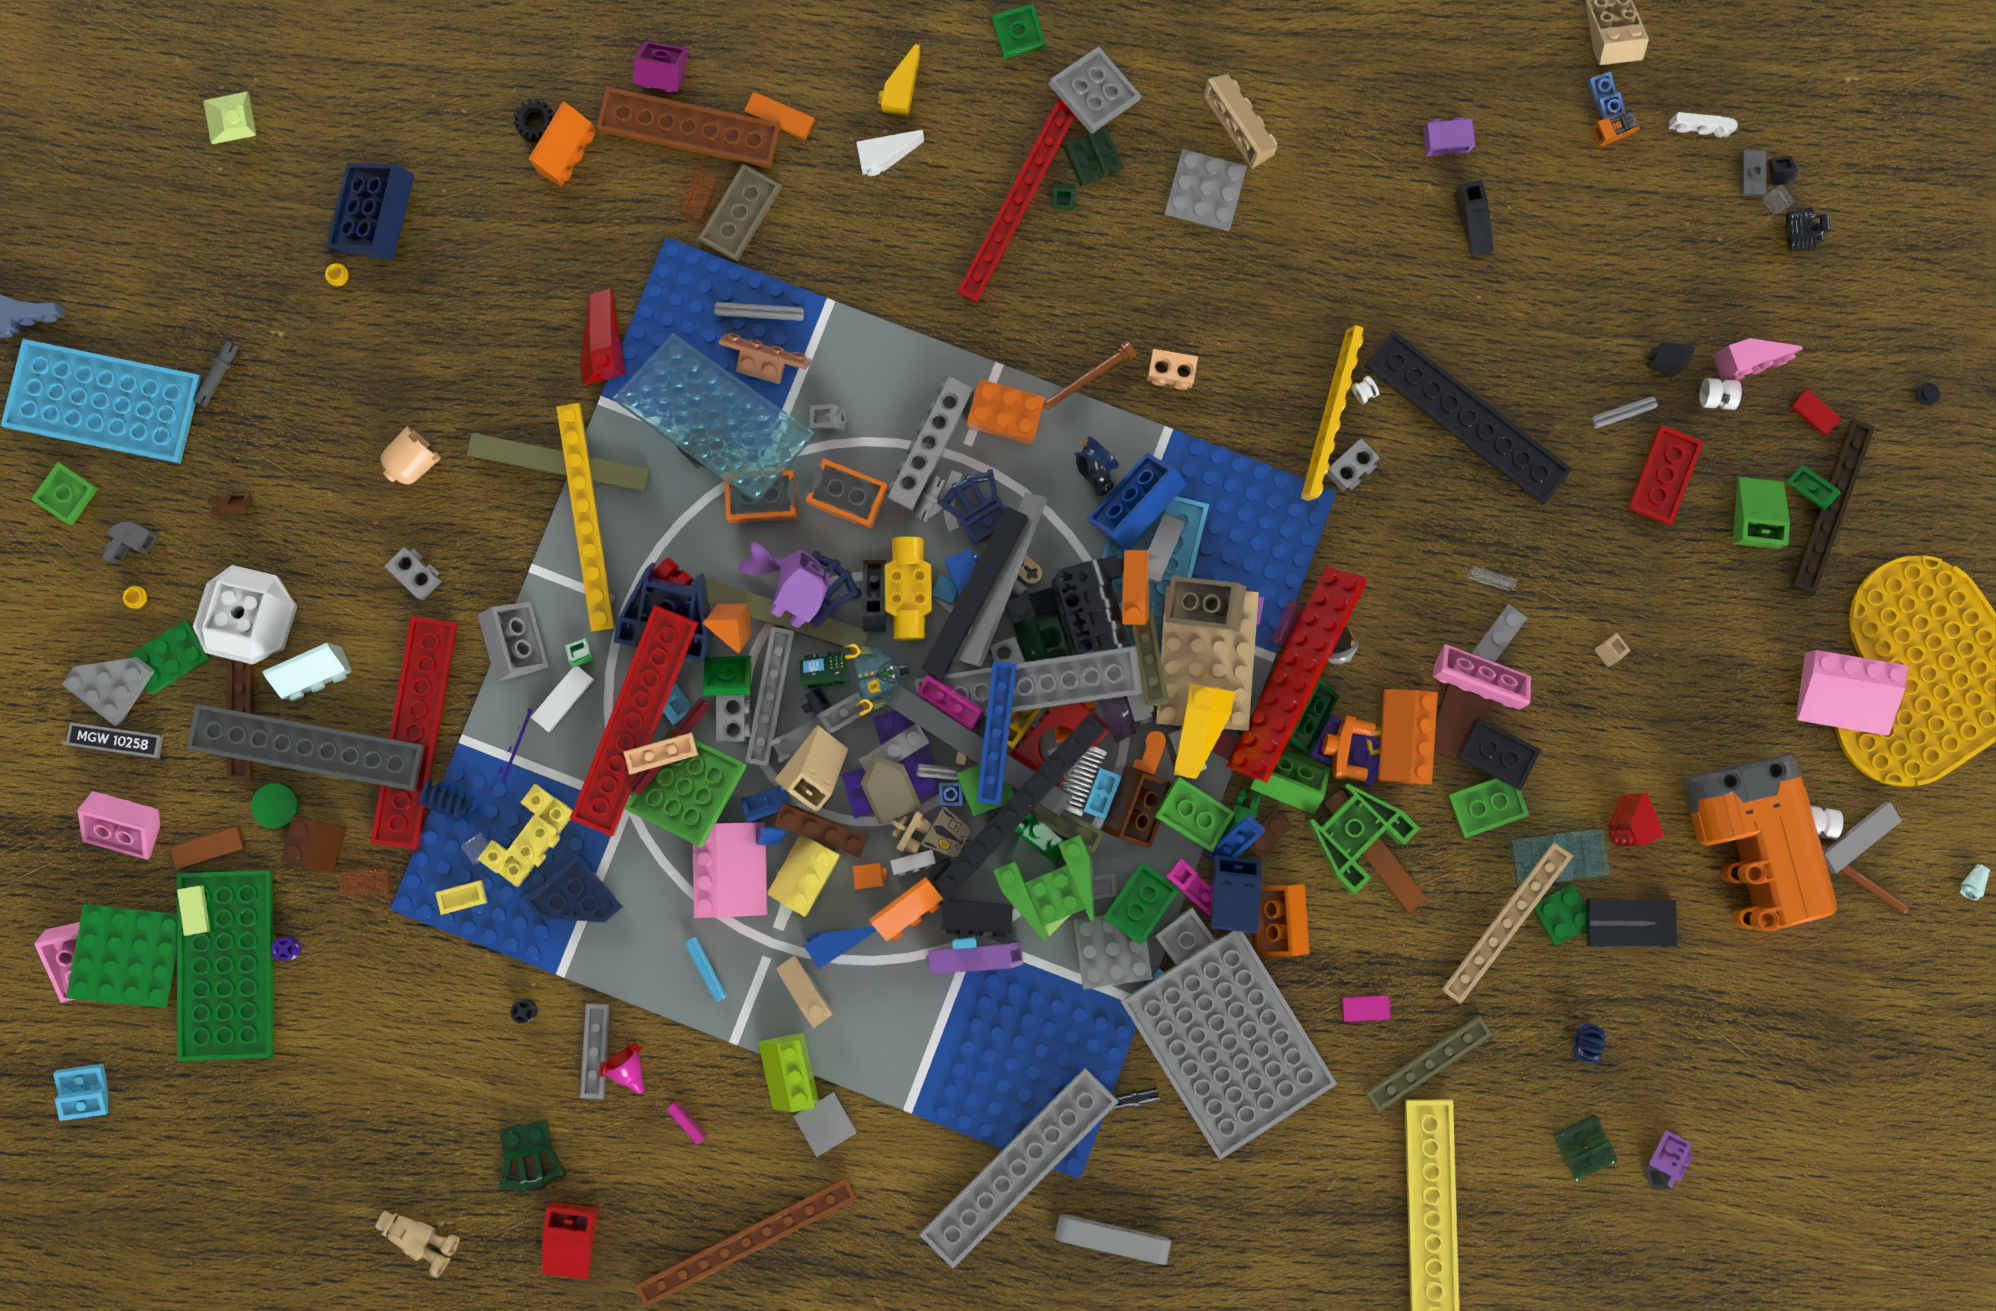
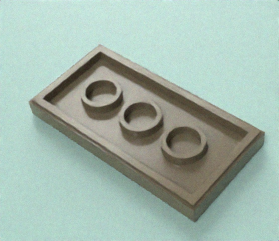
M743 163L697 238L698 241L738 262L782 189V185Z

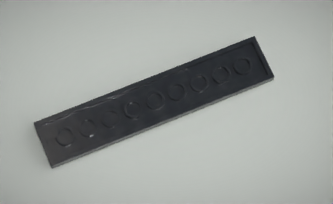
M1394 330L1364 366L1541 505L1546 504L1571 472V467Z

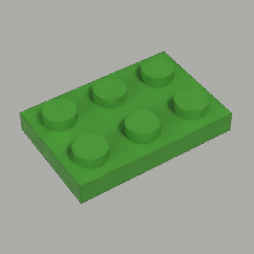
M1176 776L1153 816L1207 851L1213 852L1235 812L1184 779Z
M1495 778L1447 795L1463 838H1468L1530 816L1521 791Z

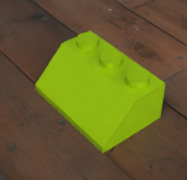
M804 1032L758 1041L773 1110L797 1112L815 1108L819 1098Z

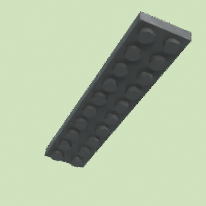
M200 704L195 705L186 746L187 750L416 791L425 745Z

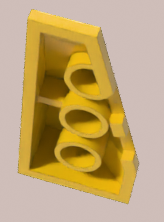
M1189 684L1173 775L1197 779L1231 716L1235 691Z

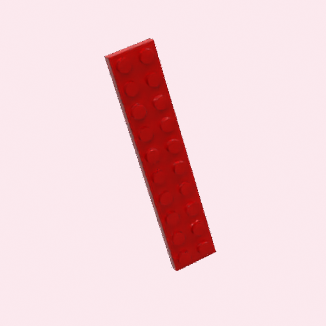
M1325 567L1249 719V731H1243L1226 765L1228 769L1264 783L1268 782L1367 583L1364 576Z
M658 605L653 606L570 817L571 820L612 837L615 835L624 813V808L632 793L629 786L639 774V772L629 774L623 752L651 744L699 622Z
M411 616L389 739L425 745L416 791L380 785L370 843L418 850L426 809V807L420 805V796L425 784L431 779L458 623Z

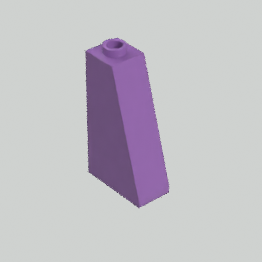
M1017 941L983 944L973 948L953 949V947L932 949L928 950L926 965L930 969V974L1014 968L1023 965L1022 943Z

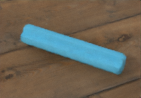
M692 937L687 940L685 946L714 1000L719 1002L726 998L727 994L697 938Z

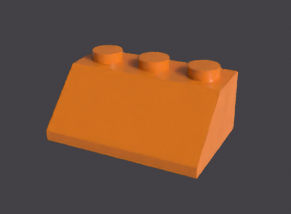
M563 101L529 157L538 174L562 187L564 182L570 179L575 163L580 162L582 159L583 150L587 143L590 144L594 139L595 129L592 123Z
M925 877L870 918L869 921L886 941L892 939L894 942L905 934L903 929L909 924L913 928L924 920L921 915L929 910L932 914L942 906L940 901L944 898L935 886L932 885L929 878Z
M1305 884L1261 886L1258 933H1254L1257 956H1299L1310 954Z

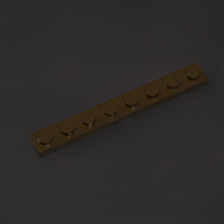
M1856 419L1850 420L1828 481L1840 490V494L1826 510L1818 508L1790 587L1810 595L1816 594L1874 432V426Z

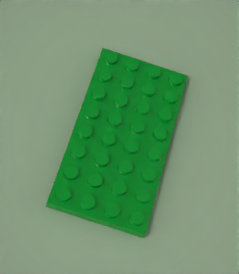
M273 870L177 874V890L204 885L210 926L209 932L184 936L177 891V1061L274 1057V956L271 950L273 945Z

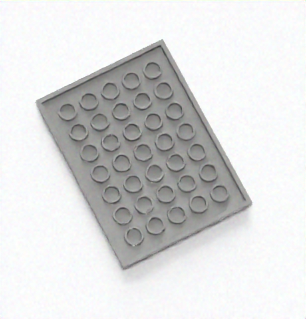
M1230 930L1121 1000L1122 1005L1219 1160L1337 1085L1243 932Z

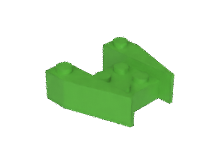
M1343 784L1341 788L1350 797L1321 826L1314 819H1308L1306 822L1334 878L1350 894H1356L1371 877L1355 861L1385 831L1398 845H1405L1420 828L1403 811L1350 784Z
M1082 833L1058 844L1067 865L1028 881L1024 877L1018 860L994 870L1002 893L1044 941L1049 937L1045 927L1047 924L1084 909L1090 922L1095 919L1091 855Z

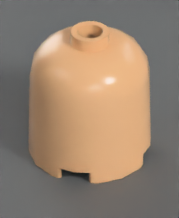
M407 426L383 451L380 460L385 469L383 474L391 482L397 480L402 484L408 485L417 481L441 457L437 452L433 454L428 449L430 444L415 430L411 432Z

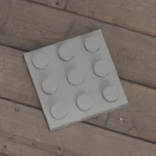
M1097 47L1051 78L1048 83L1091 134L1137 103L1142 97L1100 47Z
M1182 149L1165 215L1229 232L1247 166Z
M1104 915L1095 916L1094 921L1091 922L1089 917L1073 919L1083 990L1153 980L1147 939L1142 945H1139L1103 918Z

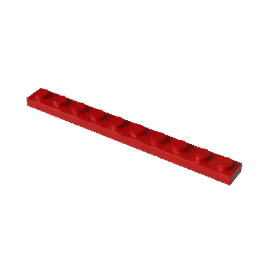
M1060 97L957 291L958 294L976 303L981 298L1076 117Z

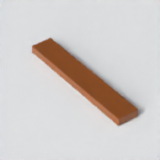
M1340 789L1324 801L1323 805L1332 815L1348 799V796ZM1378 837L1362 855L1406 912L1410 913L1426 901L1427 898Z

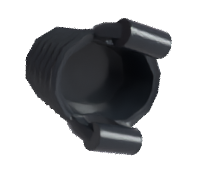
M1812 207L1786 212V239L1790 252L1814 251L1816 243L1825 240L1824 233L1831 231L1829 214L1814 213ZM1816 218L1820 219V223L1811 221Z

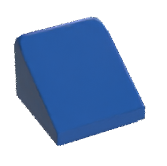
M781 827L756 828V844L778 845L786 833V829Z

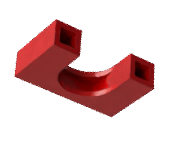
M1083 702L1058 705L1051 712L1047 709L1039 717L1038 720L1041 723L1036 729L1031 726L1023 735L1025 741L1020 746L1016 744L1010 755L1036 771L1046 761L1041 753V739L1048 729L1056 726H1065L1074 730L1090 713L1107 728L1092 745L1094 748L1111 728ZM1062 777L1056 785L1059 786L1065 778Z

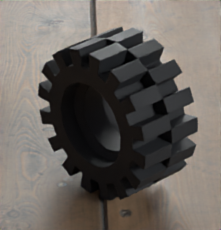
M529 99L527 100V105L522 102V108H516L517 114H514L513 118L515 121L513 122L524 140H527L529 143L534 141L535 144H538L555 114L544 101L541 103L538 99H535V102ZM535 114L541 115L544 119L543 125L538 129L529 128L527 125L528 119Z

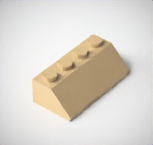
M1228 74L1208 79L1203 97L1250 167L1253 169L1272 157L1276 152L1277 142L1274 136L1268 134L1265 130L1261 117L1256 116L1252 111V104L1249 99L1244 98L1240 93V87L1236 80H1232Z

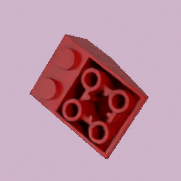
M552 1202L546 1207L543 1227L541 1274L589 1279L599 1208Z

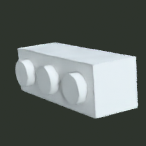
M932 849L890 861L893 874H897L899 877L906 875V872L910 870L914 873L920 871L919 868L921 867L928 869V867L936 864Z

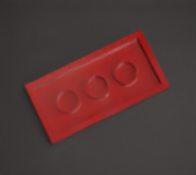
M1660 425L1627 509L1668 526L1672 525L1704 441Z

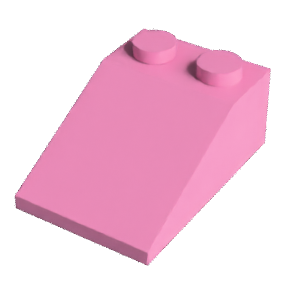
M80 922L46 929L34 943L61 1003L74 1000L66 999Z

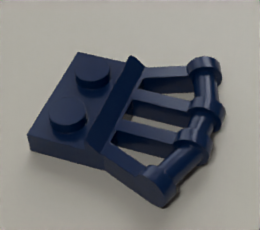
M989 469L985 473L968 474L961 482L951 484L952 487L943 499L938 500L937 504L960 521L975 545L993 534L1006 510L997 495L993 469ZM989 481L992 495L990 500H986L976 483ZM968 487L972 488L981 502V505L973 509L963 493V490ZM956 495L966 508L967 514L963 515L949 505Z
M814 550L811 556L821 565L826 566L824 575L827 572L829 575L835 572L839 576L827 589L821 607L810 620L814 626L818 627L835 611L837 606L861 597L862 591L857 588L852 578V573L840 566L841 563L837 559H830ZM845 583L849 593L834 600L830 599L837 589Z

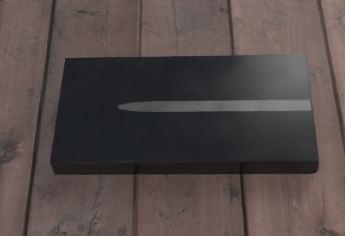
M1586 899L1587 946L1677 947L1676 900Z

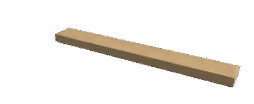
M1555 842L1551 844L1443 986L1442 991L1460 1004L1464 1001L1573 858V855Z

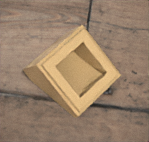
M1615 633L1595 648L1596 653L1608 667L1620 661L1631 651L1618 633Z

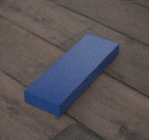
M1248 814L1218 841L1213 852L1208 851L1206 855L1214 860L1215 855L1238 857L1263 835L1266 830Z

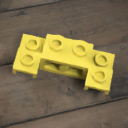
M537 784L532 786L520 802L535 814L507 850L496 841L491 840L478 857L479 861L495 873L502 875L516 887L523 883L535 866L539 867L546 858L545 852L549 847L553 848L561 838L559 834L570 821L573 812L572 808Z

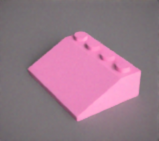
M1819 650L1806 652L1796 720L1888 736L1905 690L1908 666Z
M766 822L715 823L702 848L693 844L694 918L768 915L766 845L756 844V828L766 827Z

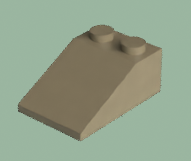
M1171 576L1165 622L1240 632L1246 586L1235 582Z

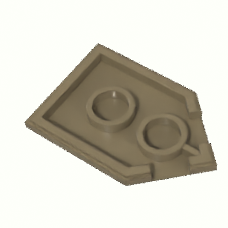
M873 754L861 785L878 823L884 824L918 810L921 807V803L904 765Z

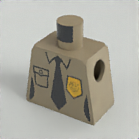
M943 806L921 845L957 858L960 851H963L972 842L968 837L973 830Z

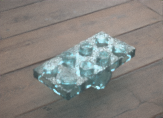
M1603 829L1510 840L1516 886L1522 884L1553 842L1573 855V858L1554 882L1610 875Z

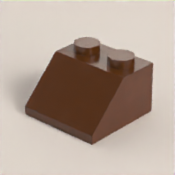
M293 816L280 862L304 868L334 872L346 827L306 817Z

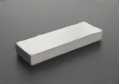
M579 666L573 667L531 718L547 732H550L595 679Z

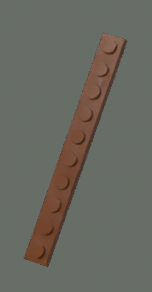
M848 1177L637 1283L635 1287L644 1306L647 1307L857 1200Z

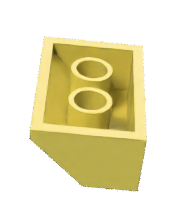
M799 835L767 894L800 915L808 916L841 854L817 841Z

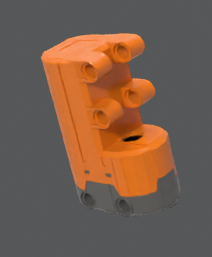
M1794 753L1723 767L1683 778L1682 786L1697 842L1704 846L1735 840L1740 860L1724 864L1720 869V876L1727 883L1747 884L1752 905L1737 908L1733 912L1732 921L1737 927L1773 931L1833 915L1837 911L1836 898L1798 758ZM1733 867H1735L1738 871V875L1735 879L1731 876V870L1733 869ZM1746 912L1750 916L1747 924L1743 921V916Z

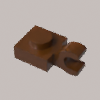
M228 493L226 497L211 496L207 503L208 505H216L211 510L212 515H220L222 512L224 514L239 515L247 513L253 499L251 493Z

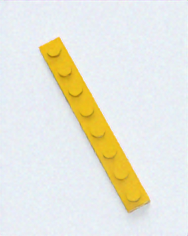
M1357 325L1347 329L1345 332L1301 499L1307 501L1318 498L1323 491L1324 485L1322 481L1329 469V455L1335 447V433L1341 425L1339 418L1346 406V392L1352 384V370L1358 362L1356 355L1363 343L1362 333L1364 328Z

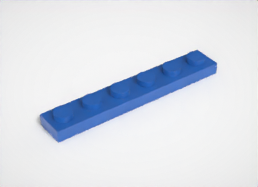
M993 661L977 802L1001 805L1017 664Z

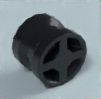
M523 999L512 1005L510 1014L515 1022L524 1024L536 1017L538 1008L534 1001Z

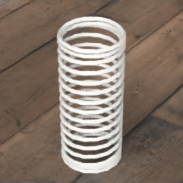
M1092 746L1085 752L1105 759L1103 756L1107 754L1106 751L1098 747L1093 748ZM1083 754L1082 758H1086L1097 763L1103 764V762L1095 758H1092L1086 754ZM1080 758L1072 766L1075 769L1071 768L1069 770L1071 773H1068L1067 776L1071 779L1065 778V781L1068 783H1063L1066 788L1062 789L1071 794L1073 799L1087 803V800L1072 793L1087 798L1089 796L1071 787L1090 793V790L1075 783L1090 788L1093 786L1074 777L1094 783L1095 781L1078 773L1093 778L1097 776L1078 767L1097 774L1098 771L1081 763L1099 769L1101 767ZM1070 799L1069 803L1085 808V805ZM1069 803L1064 809L1078 816H1082L1084 812L1082 809Z

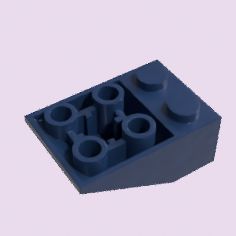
M1215 855L1210 869L1211 928L1258 933L1262 881L1261 860Z

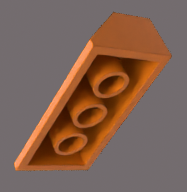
M1384 689L1378 781L1419 785L1432 784L1438 692Z

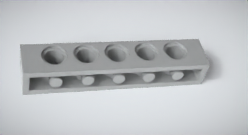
M950 376L947 382L942 381L937 392L940 396L936 402L932 401L927 411L930 415L926 422H921L917 433L920 434L916 442L912 441L907 450L909 456L906 462L902 461L896 472L899 476L895 482L891 481L886 491L889 494L888 500L912 513L974 394V388ZM947 399H952L956 402V405L949 409L944 407L943 403ZM942 419L946 424L943 428L938 429L933 426L934 421ZM927 439H932L935 441V446L927 449L923 446V442ZM916 459L925 461V465L921 469L914 468L912 464ZM906 479H912L915 485L911 489H905L902 483Z

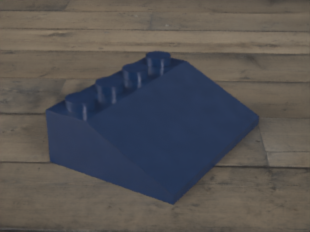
M347 163L326 248L374 259L394 260L414 174L396 164Z

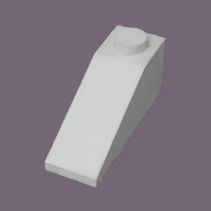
M923 130L858 141L857 148L862 174L875 176L887 170L924 142Z

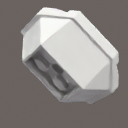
M231 565L206 583L193 628L205 653L253 665L285 649L297 605L278 576ZM244 609V615L237 619V613Z

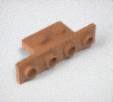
M734 333L725 334L719 340L720 345L740 350L736 372L780 384L782 381L785 364L806 370L811 363V359L806 358L802 353H789L778 346L768 347L762 345V342L758 340L748 341L741 339L739 335Z

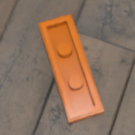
M754 91L744 110V113L751 117L780 123L781 130L806 140L815 121L814 117Z

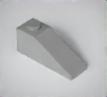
M1165 513L1148 549L1149 582L1156 585L1161 581L1185 522Z

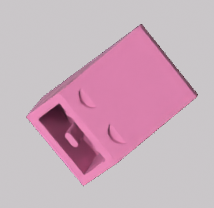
M1749 338L1727 346L1712 357L1722 381L1728 379L1737 381L1750 373L1755 375L1765 371L1768 367L1773 366L1775 368L1786 364L1787 361L1796 358L1795 354L1802 350V346Z

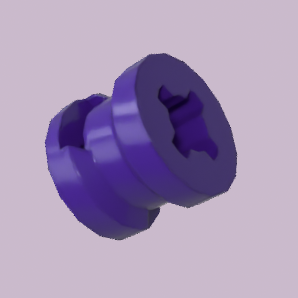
M293 937L279 938L272 945V955L279 961L295 959L300 954L301 945Z

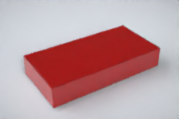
M1808 389L1804 390L1790 406L1792 410L1823 436L1828 435L1842 419Z

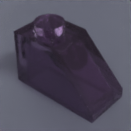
M1123 697L1097 700L1098 706L1107 725L1111 728L1110 732L1116 743L1137 734Z

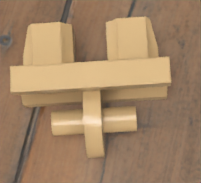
M917 811L908 827L905 824L909 818L905 815L901 817L899 822L892 820L890 823L896 826L892 833L893 836L898 838L901 831H905L896 847L900 851L905 850L916 854L921 843L911 838L912 833L916 829L926 835L932 825Z

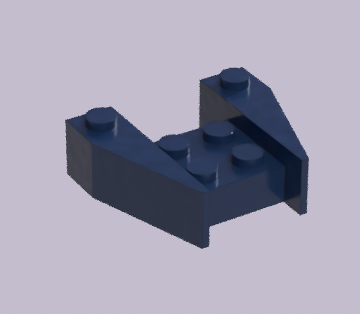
M652 562L643 572L617 620L614 643L637 647L653 606L658 605L699 622L685 659L704 663L710 655L713 632L703 624L710 614L704 574H699L694 580V586L653 578L656 563Z

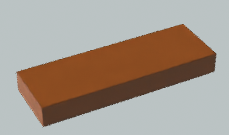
M239 826L170 847L176 870L246 849Z

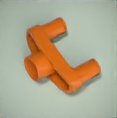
M1346 715L1341 721L1336 735H1325L1322 753L1332 755V772L1335 779L1345 780L1347 778L1362 782L1366 781L1368 769L1348 765L1347 760L1352 734L1356 733L1373 737L1376 728L1375 723L1356 720V717Z

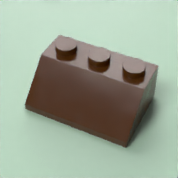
M1125 765L1101 831L1119 839L1151 848L1161 822L1153 815L1172 782Z

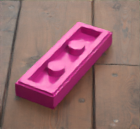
M931 674L926 675L916 693L971 731L975 730L985 713L984 709Z

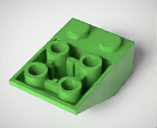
M1737 477L1732 544L1772 549L1787 546L1790 520L1784 482Z

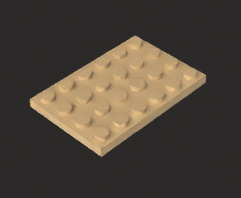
M1166 586L1161 662L1169 704L1157 706L1156 724L1182 726L1189 684L1235 691L1232 713L1224 729L1249 731L1259 592L1246 591L1240 632L1165 622L1170 586Z

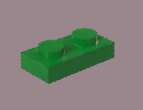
M1801 465L1787 481V485L1823 510H1826L1840 494L1839 489L1804 465Z

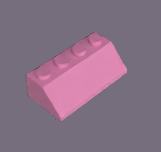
M1444 644L1434 664V678H1437L1440 682L1458 686L1464 691L1479 694L1485 699L1500 702L1506 707L1520 710L1529 705L1531 702V676Z

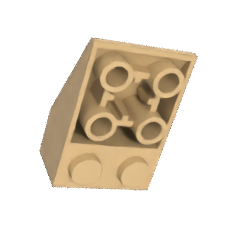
M1586 0L1592 46L1599 65L1643 60L1649 38L1633 1Z
M817 725L778 774L775 781L817 813L833 792L848 748Z

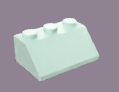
M325 643L262 672L281 699L293 702L302 699L306 692L311 690L316 692L324 689L326 683L331 681L336 683L346 679V674L351 673L352 670L342 647Z

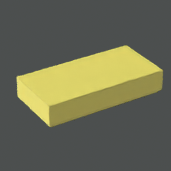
M482 880L435 892L440 915L488 903Z

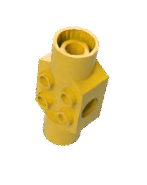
M921 537L893 538L892 561L885 565V612L893 617V640L896 641L925 640V617L932 614L931 564L924 561V538Z

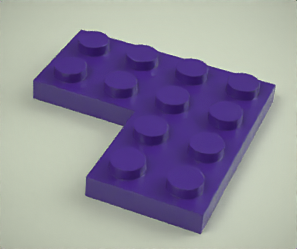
M896 710L873 717L881 745L916 724ZM920 726V728L922 729V731L924 732V734H925V736H926V733H925L924 728H922V727ZM928 743L898 762L904 765L918 799L939 794V778L919 777L916 775L918 764L935 765ZM864 768L841 774L854 819L874 813L861 785L863 776L866 773Z

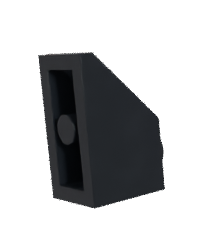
M1662 342L1656 347L1653 346L1649 351L1647 368L1672 378L1687 368L1695 347Z

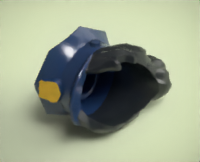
M1088 436V438L1084 439L1083 450L1074 453L1076 464L1080 474L1093 487L1094 493L1098 496H1103L1113 488V481L1110 479L1109 472L1112 469H1118L1119 463L1098 441Z

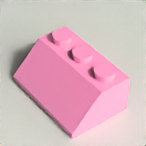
M92 791L78 808L82 842L149 860L160 828L159 809Z

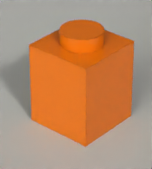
M882 863L853 866L855 890L884 886V881H888L887 868L882 867Z

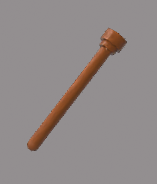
M1125 341L1119 345V349L1116 350L1117 353L1046 400L1043 408L1049 410L1121 360L1129 361L1137 356L1132 344L1129 341Z
M1820 841L1823 851L1829 847L1826 843ZM1847 865L1840 870L1900 912L1907 913L1909 911L1908 905L1851 866Z

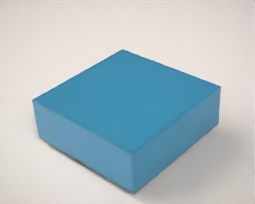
M940 575L932 597L953 605L957 595L953 580Z

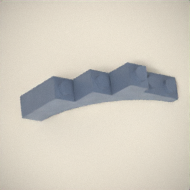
M0 294L1 338H9L13 334L22 333L21 325L30 326L34 325V322L37 321L55 322L57 318L65 317V309L56 303L22 302Z

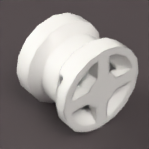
M1370 376L1364 377L1360 383L1351 385L1356 399L1361 404L1366 403L1370 397L1375 398L1379 395L1378 388Z

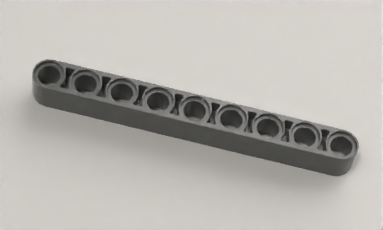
M898 683L887 700V705L981 765L984 743L982 736L969 730L928 701ZM1006 753L1003 780L1019 790L1035 771ZM1055 785L1039 803L1060 816L1072 795Z

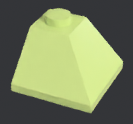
M248 92L203 100L212 144L256 136Z

